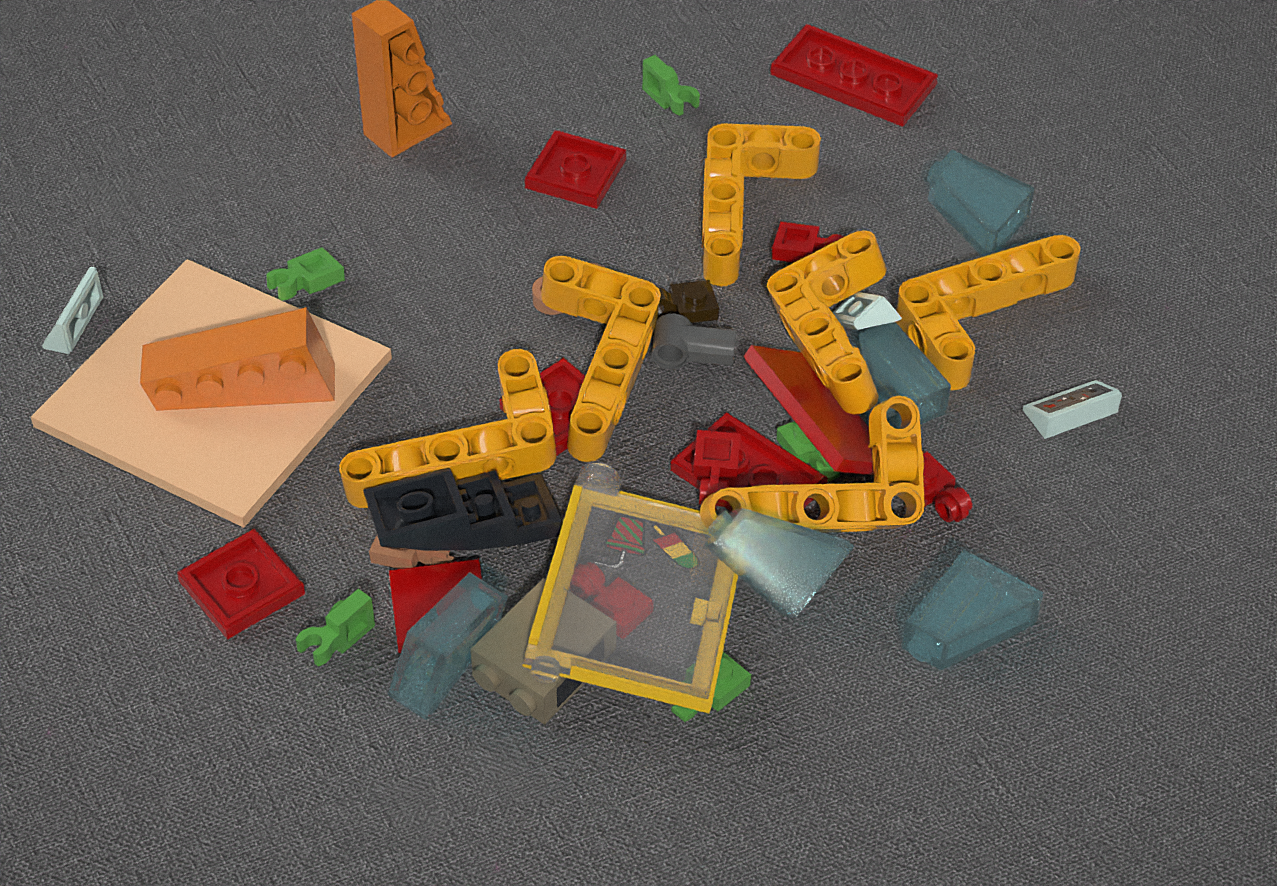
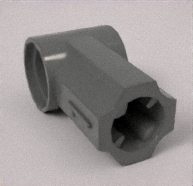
M663 315L657 320L651 351L652 361L659 367L668 370L682 368L688 361L733 366L736 330L692 326V323L682 315Z

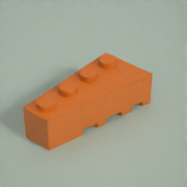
M376 0L353 12L352 23L363 132L367 138L393 158L450 126L452 122L449 115L443 110L442 105L444 101L441 93L435 89L432 81L435 77L432 69L425 62L424 56L426 53L413 19L388 0Z
M306 307L142 345L140 385L156 411L335 401V363Z

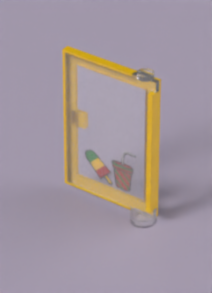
M602 463L587 464L580 469L573 487L529 636L522 667L531 669V675L542 683H553L561 676L710 713L747 532H713L706 528L701 521L700 510L620 491L621 478L615 469ZM717 515L724 522H730L732 519Z

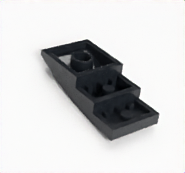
M445 468L363 490L380 546L424 551L480 550L516 546L559 537L562 528V520L541 474L501 484L496 470L455 481L451 469Z

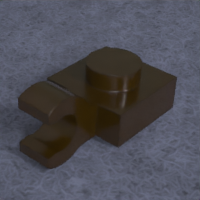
M710 280L670 284L669 293L665 289L658 287L661 296L657 320L666 314L682 315L691 323L718 320L720 308Z

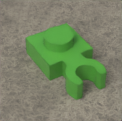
M322 247L288 260V269H275L266 274L267 288L272 290L278 287V298L281 301L293 298L297 291L301 289L312 294L345 280L344 267Z

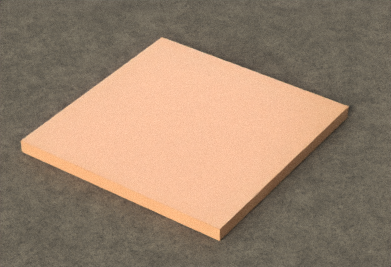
M186 259L31 416L33 427L244 528L392 359L391 348L310 313L335 363V401L156 411L140 385L142 345L300 309Z

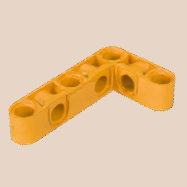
M727 123L715 125L709 130L707 158H705L702 248H704L703 275L706 280H710L712 285L728 286L733 284L739 276L740 253L743 242L744 177L805 179L814 176L818 170L821 143L820 134L816 130L805 126Z
M865 230L851 233L774 273L767 281V288L776 311L791 339L823 385L830 390L841 408L850 414H861L870 410L878 402L879 395L859 348H853L850 344L845 329L829 307L877 283L886 274L887 268L875 235Z
M1054 235L908 279L899 287L896 311L902 319L896 321V325L910 344L913 352L918 356L933 380L940 387L947 390L962 389L970 382L975 345L958 320L969 316H979L1017 304V301L1040 294L1046 295L1071 286L1075 279L1081 247L1074 238L1066 235Z
M560 255L548 259L544 264L541 290L542 302L553 310L575 317H584L607 325L571 414L567 442L568 451L575 459L591 462L602 457L615 425L617 426L656 326L661 294L659 288L647 280Z
M512 349L501 355L498 360L502 404L507 419L366 448L347 454L340 462L339 472L348 502L358 508H368L363 493L364 489L445 468L451 469L455 481L495 470L499 480H504L549 469L556 460L554 431L546 390L542 386L533 354L523 349Z
M899 395L879 403L871 411L869 416L870 445H868V448H872L874 482L762 485L748 488H725L704 499L700 508L701 521L706 528L713 532H749L751 534L861 532L876 529H895L913 524L920 519L925 505L923 484L924 458L921 446L920 414L917 405L908 397ZM889 408L895 409L901 416L902 423L899 429L890 426L887 421L886 414ZM894 496L900 497L905 502L906 514L903 518H899L892 511L891 500ZM807 497L816 500L820 506V516L817 520L810 519L804 512L803 506ZM718 499L726 500L731 504L733 518L730 522H724L716 515L715 504Z

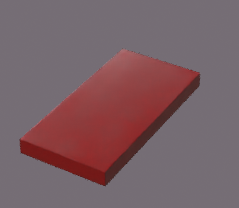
M809 24L803 27L771 64L770 75L902 127L937 85L938 74Z
M751 345L744 355L746 362L833 470L873 475L872 448H868V445H870L869 426L859 414H850L841 408L830 390L818 378L803 354L796 351Z

